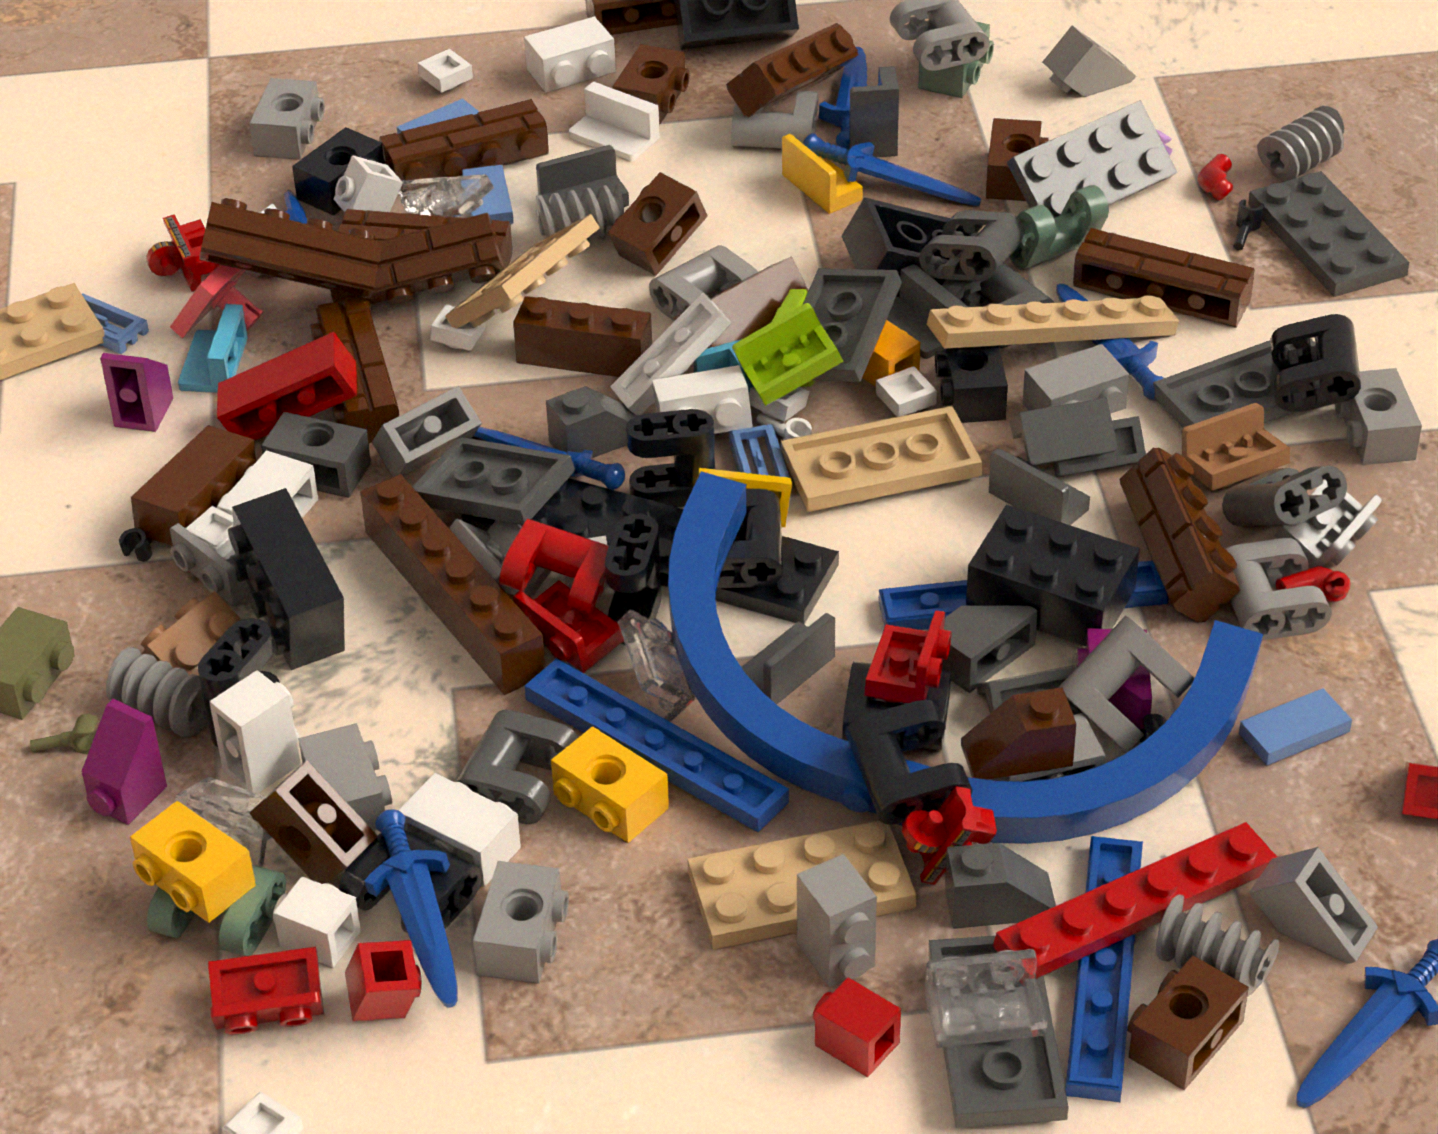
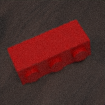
M335 332L329 333L219 382L217 419L227 431L254 439V441L269 435L284 412L310 417L357 396L356 361Z

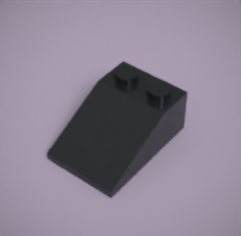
M864 197L841 236L855 269L897 270L901 277V270L912 264L917 265L923 270L919 260L922 249L932 238L942 235L943 227L950 218ZM959 225L956 231L963 232L964 236H971L972 234L965 232L963 225ZM940 250L934 253V256L941 257L942 264H946L950 259L942 257ZM933 278L940 285L946 281V279ZM900 288L896 297H900Z

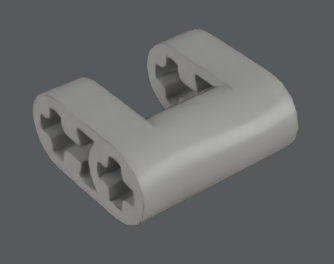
M905 0L896 5L890 14V24L898 35L905 40H916L913 46V53L926 70L937 71L977 61L985 55L989 48L988 36L959 0Z
M798 91L794 113L759 112L748 118L746 115L744 116L735 102L731 128L732 146L782 149V137L787 134L793 135L803 144L804 139L809 134H815L818 92Z
M718 245L652 279L649 283V292L656 307L673 320V317L684 312L702 293L706 295L714 290L722 292L758 271L728 248Z
M1279 538L1238 544L1226 549L1237 563V568L1233 572L1240 585V591L1230 599V603L1242 628L1262 633V640L1316 632L1330 621L1332 611L1320 588L1302 586L1272 590V587L1276 586L1277 579L1308 569V560L1297 540Z
M1125 615L1059 688L1063 687L1067 699L1127 753L1144 734L1108 701L1140 665L1177 698L1193 683L1194 677L1141 627Z

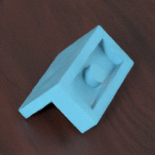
M225 304L217 330H197L195 332L178 380L179 390L218 393V383L236 375L248 339L242 305Z

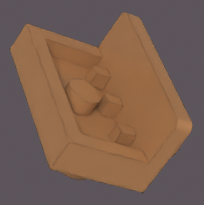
M1253 403L1189 425L1181 431L1182 456L1193 467V476L1212 491L1228 488L1233 483L1290 463V447L1264 429V408L1258 403Z
M215 591L201 602L194 597L175 614L174 617L177 621L166 629L161 624L141 642V645L144 647L142 655L151 654L156 658L157 662L167 661L173 668H183L188 673V676L190 674L199 675L198 663L230 626L242 619Z

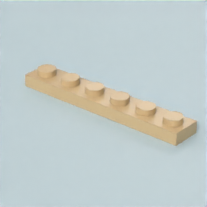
M1143 296L1135 299L1110 297L1097 301L1072 299L1059 303L1029 302L1022 305L990 304L984 307L951 306L946 309H930L927 326L944 349L1175 335L1179 324V319L1160 297Z

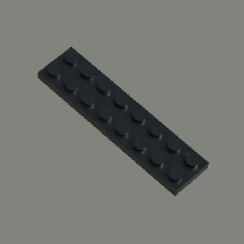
M568 478L531 519L585 538L606 535L607 545H610L619 520L632 514L650 516L656 520L659 528L661 586L668 587L669 558L674 534L683 512L682 508ZM462 514L461 516L462 521L486 532L495 522L493 519ZM736 536L734 541H739V536ZM782 536L783 575L778 582L763 587L717 588L715 601L793 623L799 621L805 624L839 565V551ZM734 563V566H740V563Z

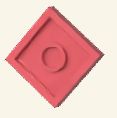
M219 265L198 286L170 328L183 339L212 309L218 306L223 311L225 304H238L243 306L246 330L248 331L264 311L257 308L235 288L237 281L245 270Z

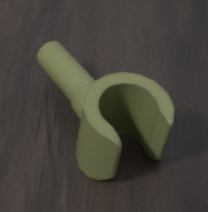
M92 714L80 715L72 731L30 740L31 751L37 752L62 746H71L77 752L88 754L96 734L94 729L98 718Z

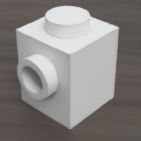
M352 155L344 176L337 182L334 200L344 212L346 209L390 212L403 182L388 165Z
M302 876L289 893H285L279 898L273 911V921L276 926L279 947L286 950L316 946L318 962L331 968L335 967L361 932L356 897L341 892L331 884H320Z

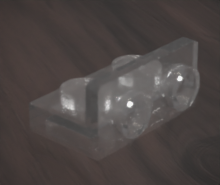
M207 777L176 794L175 802L179 801L244 846L250 852L252 865L263 867L266 843L272 837L249 812L266 796L212 777Z

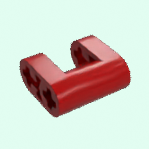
M527 519L506 554L500 572L499 584L523 592L538 567L574 578L567 607L591 615L608 585L605 575V557L609 545Z

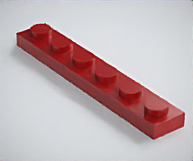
M1244 822L996 932L993 947L1023 984H1026L1160 923L1170 902L1178 894L1184 895L1182 912L1191 909L1195 903L1199 902L1202 904L1259 878L1272 858H1276L1277 855L1247 822Z

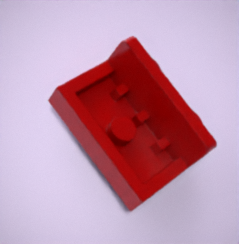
M560 580L534 600L521 591L512 596L514 603L543 634V643L548 647L551 654L564 663L569 662L582 673H585L626 640L623 627L595 607L590 615L567 607L571 588Z
M935 610L928 631L885 625L866 677L864 696L880 698L892 703H911L926 700L930 687L938 688L943 660L948 658L952 639V631L944 630V611Z
M316 946L208 961L212 1000L210 1013L216 1030L225 1028L226 1034H246L258 1030L259 1023L280 1021V1025L284 1027H295L311 1023L313 1021L312 1016L324 1014Z

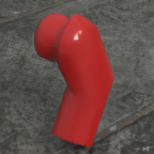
M1217 154L1199 172L1197 177L1199 186L1206 193L1210 192L1215 200H1222L1233 190V184L1225 178L1227 176L1226 173L1232 168L1230 158L1224 154Z
M1316 566L1277 579L1276 590L1315 586L1321 589L1328 602H1337L1347 596L1351 582L1344 572Z

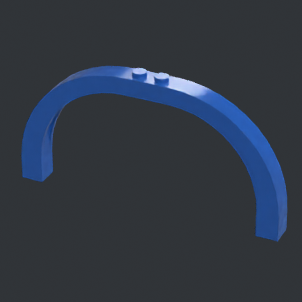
M701 471L686 502L674 534L669 558L668 579L672 638L679 664L691 691L705 713L720 731L749 758L774 775L803 790L842 803L852 811H868L877 814L849 742L821 732L780 708L755 685L734 657L722 632L715 599L723 565L746 515V484ZM1215 620L1197 674L1179 707L1164 725L1148 739L1114 760L1077 774L1046 780L1026 782L994 781L967 777L973 791L971 794L973 806L992 809L994 812L997 831L991 843L1031 844L1063 841L1095 834L1124 824L1156 808L1182 790L1201 773L1217 754L1234 727L1257 663L1263 634ZM905 759L911 773L930 768V766Z

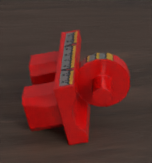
M175 214L163 218L164 225L172 239L171 242L164 241L153 245L146 255V262L151 272L158 276H170L180 269L191 292H194L202 283L201 276L212 273L220 264L199 260L205 233V227L201 219L180 225Z
M958 786L953 789L937 811H913L902 823V833L907 841V849L913 853L919 852L924 861V870L920 874L921 883L935 885L946 872L947 847L972 845V842L988 844L994 838L997 831L993 810L973 806L970 789Z

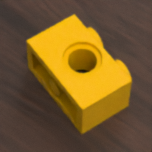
M593 726L551 759L553 791L557 799L566 807H574L592 819L601 830L612 832L627 843L669 809L667 773Z
M179 801L174 802L130 836L135 858L133 868L139 878L149 886L157 885L170 895L180 909L185 912L191 910L208 923L256 886L249 850Z

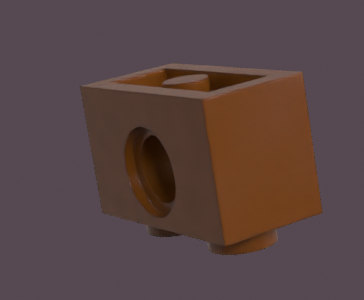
M640 44L612 87L620 92L658 105L660 126L667 113H672L680 93L687 90L690 71L685 68V52Z
M993 118L987 163L986 199L1026 201L1007 161L1016 155L1049 141V138L1041 137L1042 121Z
M659 172L651 183L642 189L640 195L624 214L615 220L608 234L620 257L657 276L708 215L697 191Z
M308 760L283 780L249 812L311 880L320 884L328 883L346 869L378 837Z
M1192 956L1178 972L1171 970L1166 975L1159 987L1158 995L1149 1005L1143 1003L1133 1013L1127 1027V1031L1131 1034L1128 1058L1185 1091L1244 1022L1249 987L1199 958Z

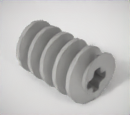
M1322 105L1315 108L1313 111L1283 126L1269 136L1262 138L1257 144L1261 162L1281 181L1297 178V176L1317 167L1319 163L1329 160L1330 157L1342 151L1344 147L1343 119L1339 112L1331 106Z
M618 183L615 186L614 195H612L607 185L600 186L597 198L591 188H584L581 201L574 190L567 191L565 203H563L558 193H551L548 206L542 195H536V212L540 233L547 237L592 214L600 227L597 233L603 239L606 235L607 226H613L615 220L624 214L623 198Z
M135 647L124 649L115 658L106 681V693L109 702L115 699L153 717V722L161 728L172 730L180 737L189 738L198 734L206 727L208 719L199 675L190 674L188 676L185 669L173 668L167 661L157 662L153 655H142Z
M1178 894L1167 907L1160 923L1156 942L1158 958L1167 962L1175 958L1177 967L1181 969L1192 956H1195L1248 986L1247 997L1252 995L1268 976L1279 949L1278 939H1274L1263 950L1259 948L1261 931L1254 930L1245 941L1241 940V922L1234 921L1224 932L1220 930L1222 913L1215 912L1205 923L1201 921L1203 904L1195 903L1186 914L1182 912L1184 895Z

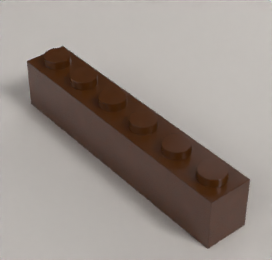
M401 474L360 491L366 534L504 695L525 686L545 668L543 634Z

